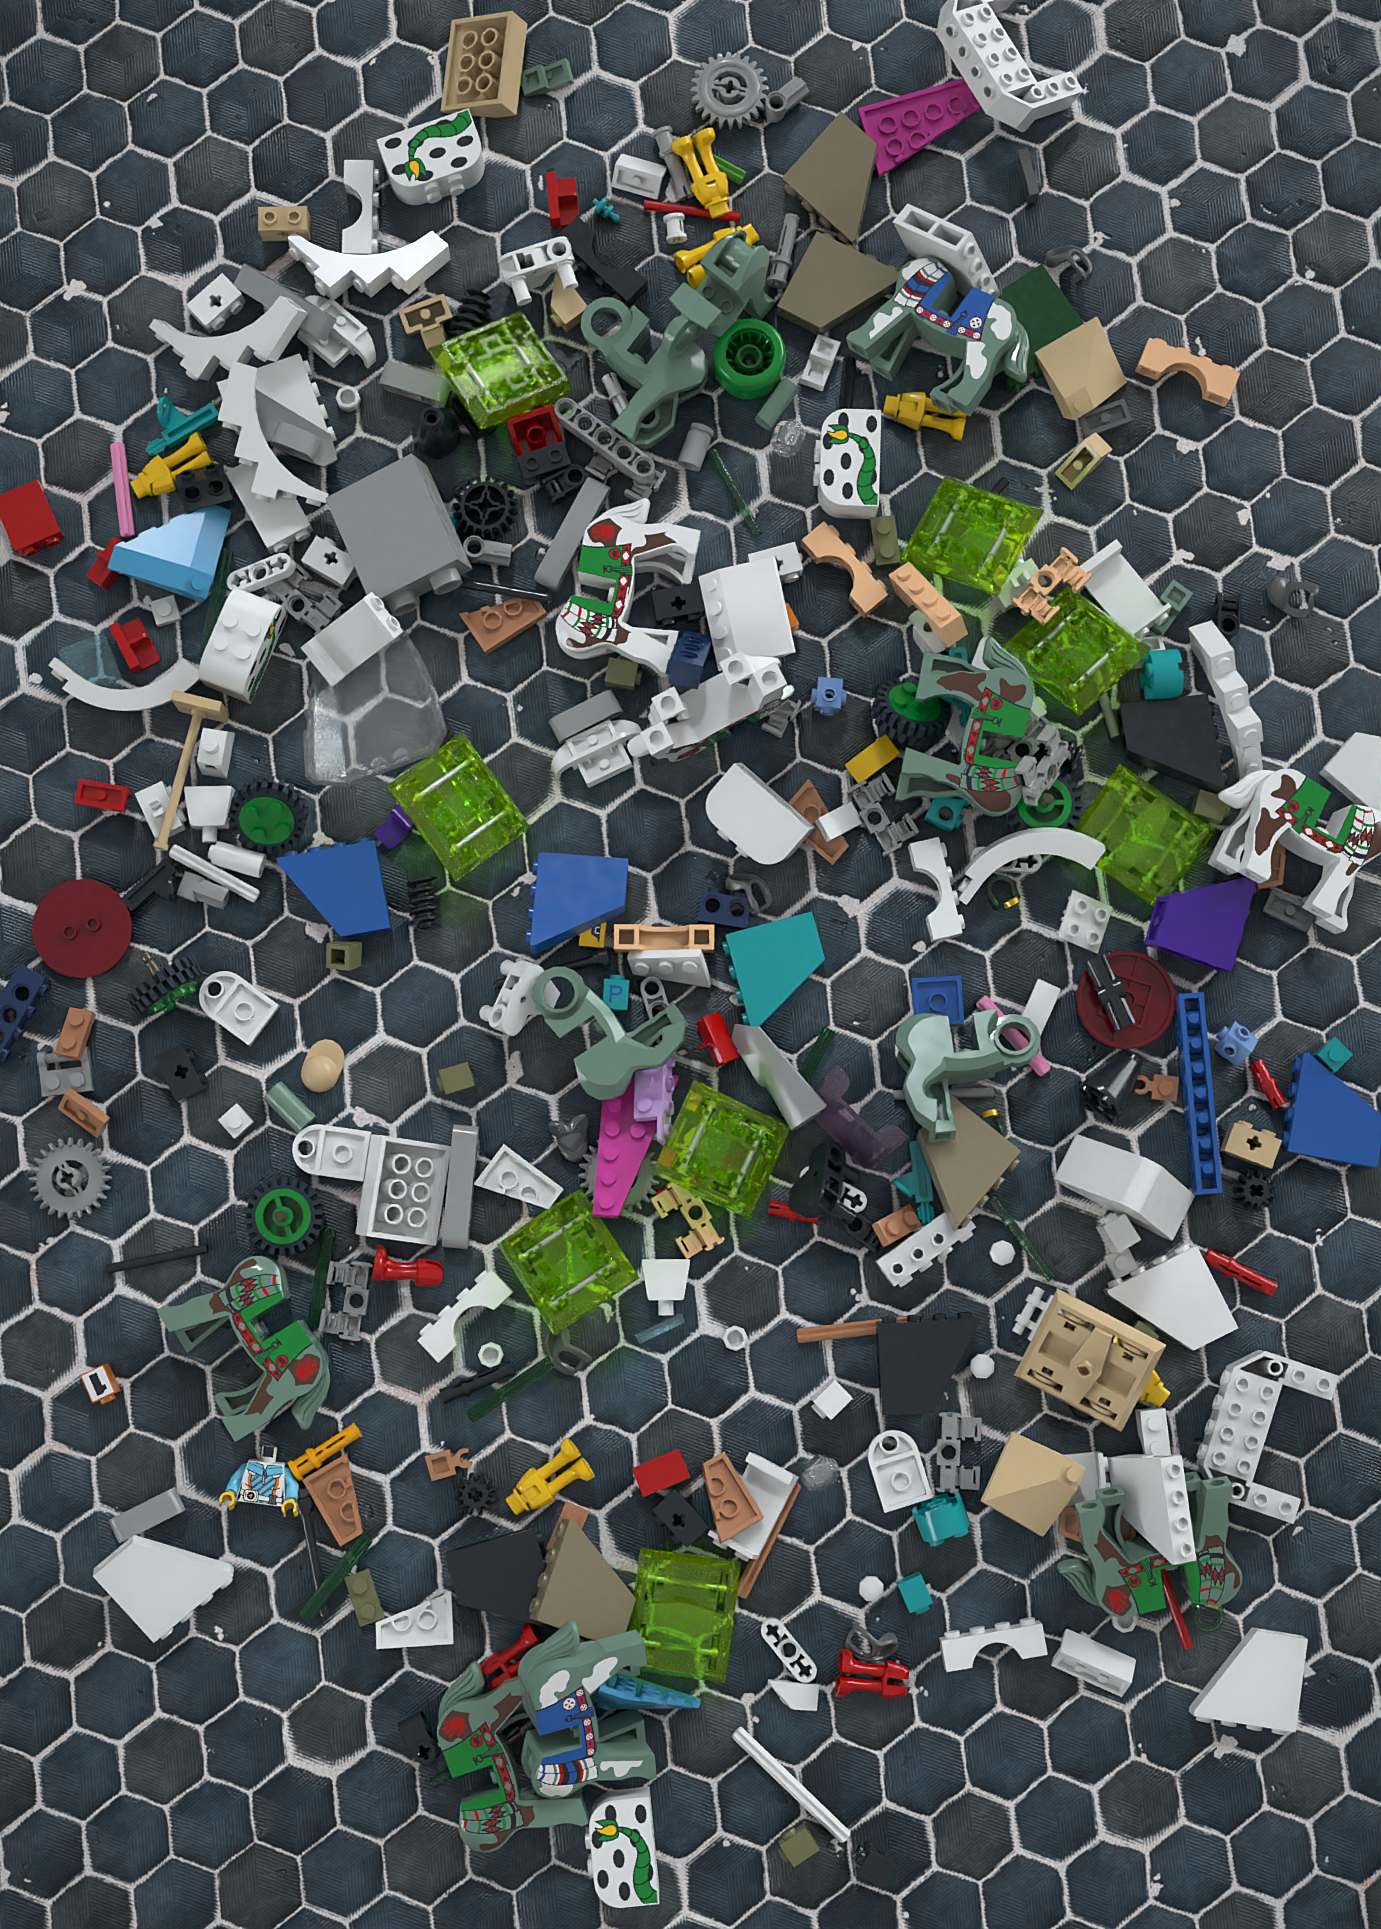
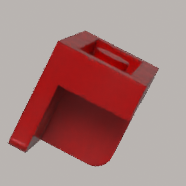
M555 171L546 172L551 228L566 227L577 216L579 217L576 179H556Z
M116 537L112 538L102 553L100 551L95 553L99 558L86 574L88 579L107 592L120 575V573L107 569L114 546L122 542Z
M139 618L123 626L118 622L109 626L129 668L134 674L161 661Z
M79 779L74 803L76 805L99 808L105 812L111 810L125 813L128 796L132 797L133 791L125 786Z
M720 1012L700 1018V1021L696 1022L704 1040V1043L696 1046V1048L700 1050L707 1047L716 1068L740 1057Z
M678 1449L660 1457H655L653 1460L632 1469L643 1497L690 1478L687 1466Z

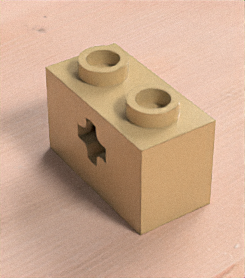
M307 206L258 207V231L262 241H288V237L294 232L305 240H311V217Z
M1238 1120V1123H1230L1220 1152L1264 1169H1272L1282 1140L1275 1138L1276 1134L1265 1129H1262L1261 1132L1253 1130V1125L1245 1121ZM1253 1139V1143L1257 1144L1256 1147L1250 1148V1144L1246 1143L1247 1140Z

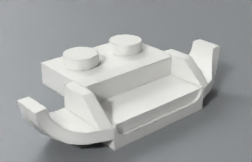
M315 295L304 298L337 320L326 341L315 337L304 329L298 332V339L333 368L349 354L353 356L358 354L367 368L376 362L374 344L366 326L336 301Z
M609 719L565 740L566 743L557 751L553 758L551 770L557 779L561 777L563 771L570 767L573 770L579 769L588 788L633 767L624 746L627 745L626 740L639 735L642 730L638 724L627 720L610 721Z

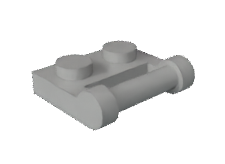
M85 1046L81 1058L82 1067L49 1071V1063L73 1061L74 1059L58 1057L55 1053L47 1054L46 1051L37 1053L42 1097L64 1095L70 1088L76 1093L94 1091L88 1046Z

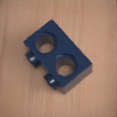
M708 888L707 892L702 891L697 923L736 930L747 929L750 903L746 894L732 892V896L722 894V890ZM716 901L720 908L715 913L708 912L705 908L706 903ZM733 905H740L743 907L744 913L739 917H735L730 913V908Z

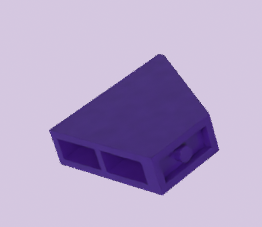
M1237 876L1157 897L1144 945L1216 971L1232 972L1237 960L1238 946L1243 938L1244 924L1249 916L1251 898L1256 890V882L1246 876Z

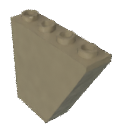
M840 112L782 177L785 185L783 189L793 198L798 196L802 200L801 205L810 214L814 211L820 217L818 221L826 229L833 228L838 233L836 237L843 244L849 243L854 247L857 245L878 152L877 144L844 113Z
M817 231L777 306L776 315L816 335H822L895 290L900 270L893 265L886 266L880 263L873 255H864L858 252L851 244H842L836 241L828 233L822 234Z
M950 1094L951 1111L956 1128L955 1139L928 1142L929 1130L924 1126L919 1130L916 1139L950 1226L956 1231L960 1225L964 1228L974 1217L971 1212L976 1207L981 1209L989 1199L987 1193L991 1189L996 1191L1005 1180L1002 1177L1007 1170L1011 1173L1020 1162L1017 1158L1021 1150Z
M562 1519L554 1532V1537H556L554 1545L549 1549L546 1556V1562L548 1563L545 1572H542L538 1579L537 1586L539 1590L537 1596L530 1603L529 1612L531 1614L529 1618L559 1629L568 1620H574L578 1626L579 1636L593 1641L626 1632L636 1598L577 1523L570 1519Z

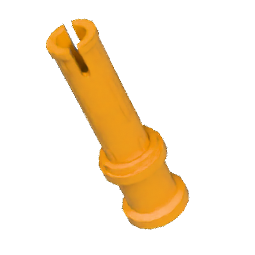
M353 1422L352 1425L315 1449L308 1448L304 1455L294 1461H288V1466L297 1480L300 1481L303 1479V1475L314 1468L319 1469L322 1461L340 1451L357 1438L362 1437V1434Z

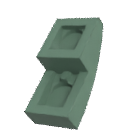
M564 58L545 67L539 64L522 71L521 84L524 95L526 97L535 96L574 84L569 61Z
M1173 579L1159 598L1163 605L1169 603L1172 606L1168 614L1169 618L1159 626L1154 624L1150 629L1163 636L1193 593Z

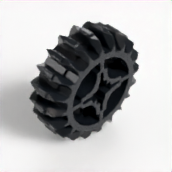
M488 475L485 478V482L481 481L480 476L476 477L477 483L475 484L468 480L469 488L461 486L460 491L463 495L455 494V500L458 502L452 505L453 509L456 510L453 513L454 519H460L457 522L458 528L464 527L463 533L465 535L472 532L471 536L480 535L482 540H486V536H490L491 541H495L494 534L497 533L503 538V529L510 532L512 528L509 523H516L517 520L513 515L519 514L518 508L514 507L518 504L517 498H512L515 495L514 491H507L508 484L506 482L500 485L499 478L494 479L492 483ZM479 493H482L480 499L468 503L472 497ZM491 493L500 496L506 506L493 502L491 500ZM487 500L489 508L487 509V512H485L484 518L482 509H484ZM466 512H472V515L479 516L481 525L473 523L467 517ZM503 514L499 521L489 525L492 518L500 517Z

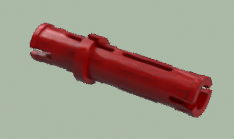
M1211 1248L1207 1250L1203 1257L1206 1264L1221 1271L1222 1275L1226 1277L1231 1276L1269 1297L1274 1294L1277 1288V1282L1237 1263L1233 1257L1227 1258Z

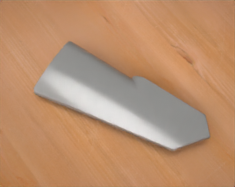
M255 389L256 411L260 428L266 441L270 442L274 448L323 468L338 461L330 433Z
M734 1025L732 1034L734 1045L756 1082L762 1087L767 1088L792 1131L807 1124L827 1107L826 1103L799 1074L761 1027Z

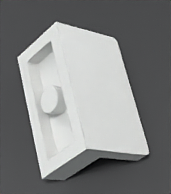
M621 154L615 164L611 187L657 200L667 166Z

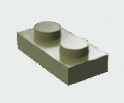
M894 515L870 518L876 568L900 565L901 559Z
M370 1568L345 1576L344 1579L360 1627L385 1618Z

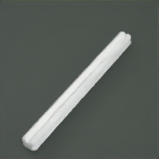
M742 1727L734 1731L732 1738L839 1842L843 1843L849 1838L850 1831Z

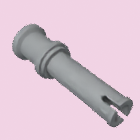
M664 126L655 130L651 135L657 141L660 149L658 153L660 158L665 160L679 200L685 201V196H687V199H690L694 194L690 188L679 156L671 147V143L674 142L671 134L673 131L672 127Z
M788 213L785 215L778 250L771 259L772 270L770 276L767 277L766 283L777 289H785L788 285L786 279L789 269L792 268V260L790 258L800 222V217L795 214Z

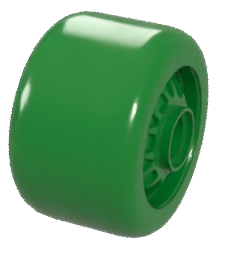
M748 318L735 321L715 341L712 363L715 378L727 393L740 399H758L771 393L780 383L786 364V348L779 332L770 324L759 319ZM745 360H752L755 364L748 366L743 364Z

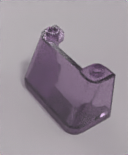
M836 1065L813 1088L827 1105L814 1120L859 1166L864 1169H873L894 1152L908 1136L899 1127L892 1124L885 1125L875 1132L841 1098L849 1088L850 1081L847 1074Z

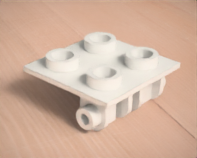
M1072 890L1071 896L1067 898L1069 901L1066 910L1063 911L1065 915L1061 917L1060 929L1056 932L1058 935L1057 940L1062 942L1068 941L1098 954L1113 907Z

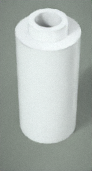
M217 841L215 845L212 844L208 852V859H211L212 865L257 878L261 877L266 864V854Z

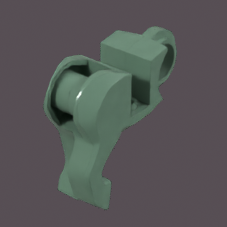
M739 230L723 237L706 253L700 264L707 277L696 290L683 282L669 298V301L680 312L671 321L662 337V352L669 358L675 359L685 353L705 330L721 337L738 318L743 309L755 319L762 320L775 305L776 301L764 292L769 265V251L763 245L757 246L755 249L745 243L747 237L745 231Z
M599 298L590 303L581 316L583 337L591 347L598 349L603 360L619 377L638 390L628 406L611 424V429L638 449L648 450L674 430L678 406L701 393L707 382L708 360L703 350L693 342L685 353L675 359L665 355L662 352L661 345L649 362L645 364V360L637 353L650 338V319L634 305L629 310L623 302L615 298ZM604 312L616 315L622 323L620 331L612 337L597 335L591 327L597 315ZM653 411L655 414L654 420L650 424H643L641 421Z
M552 967L545 970L536 979L532 988V1000L536 1009L544 1016L545 1022L559 1038L565 1039L594 1018H596V1021L593 1024L599 1033L607 1035V1037L574 1059L581 1086L588 1095L598 1100H613L624 1094L635 1071L663 1067L683 1043L686 1026L689 1025L676 1005L672 1003L654 1018L646 1021L634 1031L627 1033L618 1018L603 1000L584 984L583 978L576 971L567 967ZM556 977L568 979L575 991L573 1001L563 1009L550 1007L544 998L546 984ZM662 1035L661 1042L655 1047H650Z
M996 1009L973 1013L971 1027L973 1050L962 1049L954 1053L948 1016L921 1013L910 1016L901 1023L896 1033L895 1057L902 1068L908 1073L902 1093L917 1123L929 1130L928 1142L955 1139L956 1128L953 1122L948 1085L995 1077V1073L1009 1067L1027 1065L1036 1057L1040 1049V1033L1037 1026L1029 1018L1017 1014L998 1017ZM1007 1029H1019L1028 1036L1030 1042L1023 1050L1010 1051L1000 1044L999 1035Z

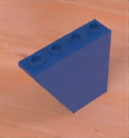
M361 838L356 840V844L346 845V842L332 844V848L322 850V847H312L307 849V853L297 854V851L283 853V857L276 858L279 866L343 939L392 931L379 850L375 840L371 841L370 838Z
M539 852L538 861L533 862V875L537 876L536 884H531L530 898H534V907L529 906L528 921L532 922V929L526 932V945H530L531 954H537L625 913L628 859Z
M1309 1053L1298 1054V1058H1294L1292 1072H1295L1294 1082L1290 1083L1288 1096L1291 1097L1290 1107L1287 1106L1284 1115L1287 1127L1286 1131H1283L1281 1135L1282 1142L1280 1145L1283 1146V1152L1361 1167L1378 1168L1381 1149V1114Z

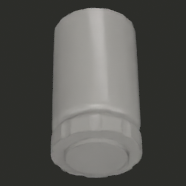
M691 423L677 463L686 469L700 471L714 433L713 430L700 423Z

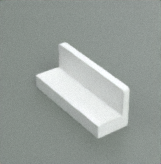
M1066 1629L1063 1634L1061 1647L1053 1657L1051 1666L1122 1697L1132 1683L1136 1660Z

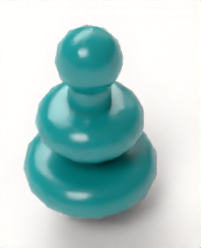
M603 197L600 202L595 198L593 200V203L596 205L593 211L594 214L598 215L602 211L604 219L609 216L614 223H618L621 217L613 212V205L606 206L608 198Z

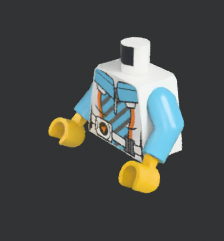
M262 1445L261 1459H250L248 1463H243L231 1477L225 1493L221 1494L219 1498L220 1507L224 1501L229 1500L231 1502L229 1510H232L235 1505V1497L237 1496L236 1501L281 1506L284 1517H286V1511L291 1508L293 1509L294 1517L298 1515L296 1503L299 1485L291 1469L287 1468V1463L276 1462L277 1447Z

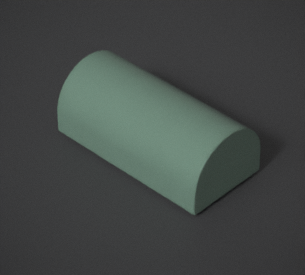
M783 378L757 414L755 422L763 428L771 430L799 391L798 387L788 378Z
M282 1081L277 1083L263 1098L297 1133L306 1128L317 1117Z

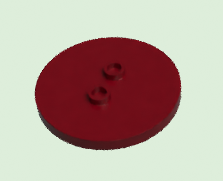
M88 879L68 881L52 889L38 905L32 924L34 945L43 961L53 970L73 978H93L113 969L126 955L133 936L131 912L121 900L122 897L111 887Z
M1119 950L1105 954L1115 978L1119 979L1124 988L1125 1000L1135 1023L1114 1031L1105 1009L1100 1006L1093 990L1094 985L1087 969L1082 974L1076 989L1075 1003L1078 1017L1085 1030L1098 1042L1108 1047L1130 1050L1148 1045L1166 1031L1174 1016L1176 994L1173 982L1164 967L1144 953L1132 950Z

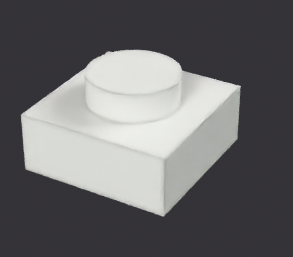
M174 595L150 602L158 627L182 620Z
M237 1103L218 1120L234 1139H237L254 1123Z
M1129 1248L1120 1253H1110L1104 1256L1114 1279L1123 1277L1131 1271L1138 1269Z

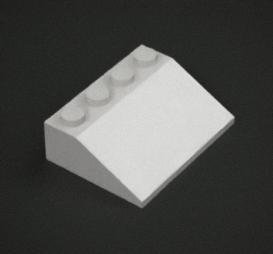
M775 557L718 569L698 577L718 671L723 672L719 662L739 651L748 656L774 658L795 653Z
M371 1134L355 1234L436 1246L451 1146Z

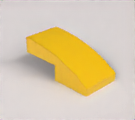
M885 734L846 763L845 767L855 780L860 783L861 781H866L878 770L883 769L898 757L901 752L888 735Z

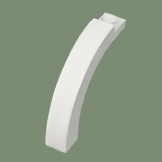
M54 657L49 664L53 668L51 674L62 682L65 679L68 680L62 688L63 690L88 704L116 711H141L165 705L172 701L173 690L187 693L200 681L198 677L199 669L184 658L174 670L162 679L144 687L125 690L109 689L95 685L75 673L58 658Z
M1031 828L1009 834L984 848L966 866L965 874L970 879L965 878L957 889L960 891L958 899L967 905L982 883L995 870L1012 860L1028 855H1058L1072 859L1091 870L1105 852V845L1082 833L1062 828Z

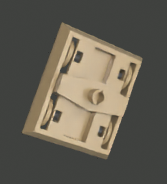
M1057 1288L1014 1376L1122 1432L1166 1344ZM1060 1308H1062L1061 1311L1065 1316L1058 1313ZM1094 1324L1091 1330L1081 1325ZM1115 1336L1119 1338V1342L1123 1347L1113 1342ZM1148 1353V1356H1147L1146 1359L1143 1358V1357H1141V1356H1139V1354H1140V1355H1146V1354Z

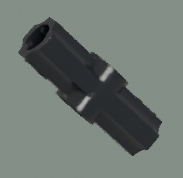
M1105 954L1085 962V968L1094 985L1093 990L1100 1006L1105 1009L1114 1031L1135 1023L1125 1000L1124 988L1119 979L1115 978Z

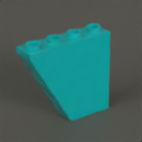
M812 912L725 935L726 941L722 942L725 956L730 955L732 965L728 966L731 979L737 980L739 989L735 990L738 1004L743 1003L745 1013H742L741 1016L746 1026L760 1027L825 960Z

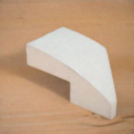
M768 1679L769 1686L775 1690L780 1700L788 1705L789 1708L817 1711L819 1684Z

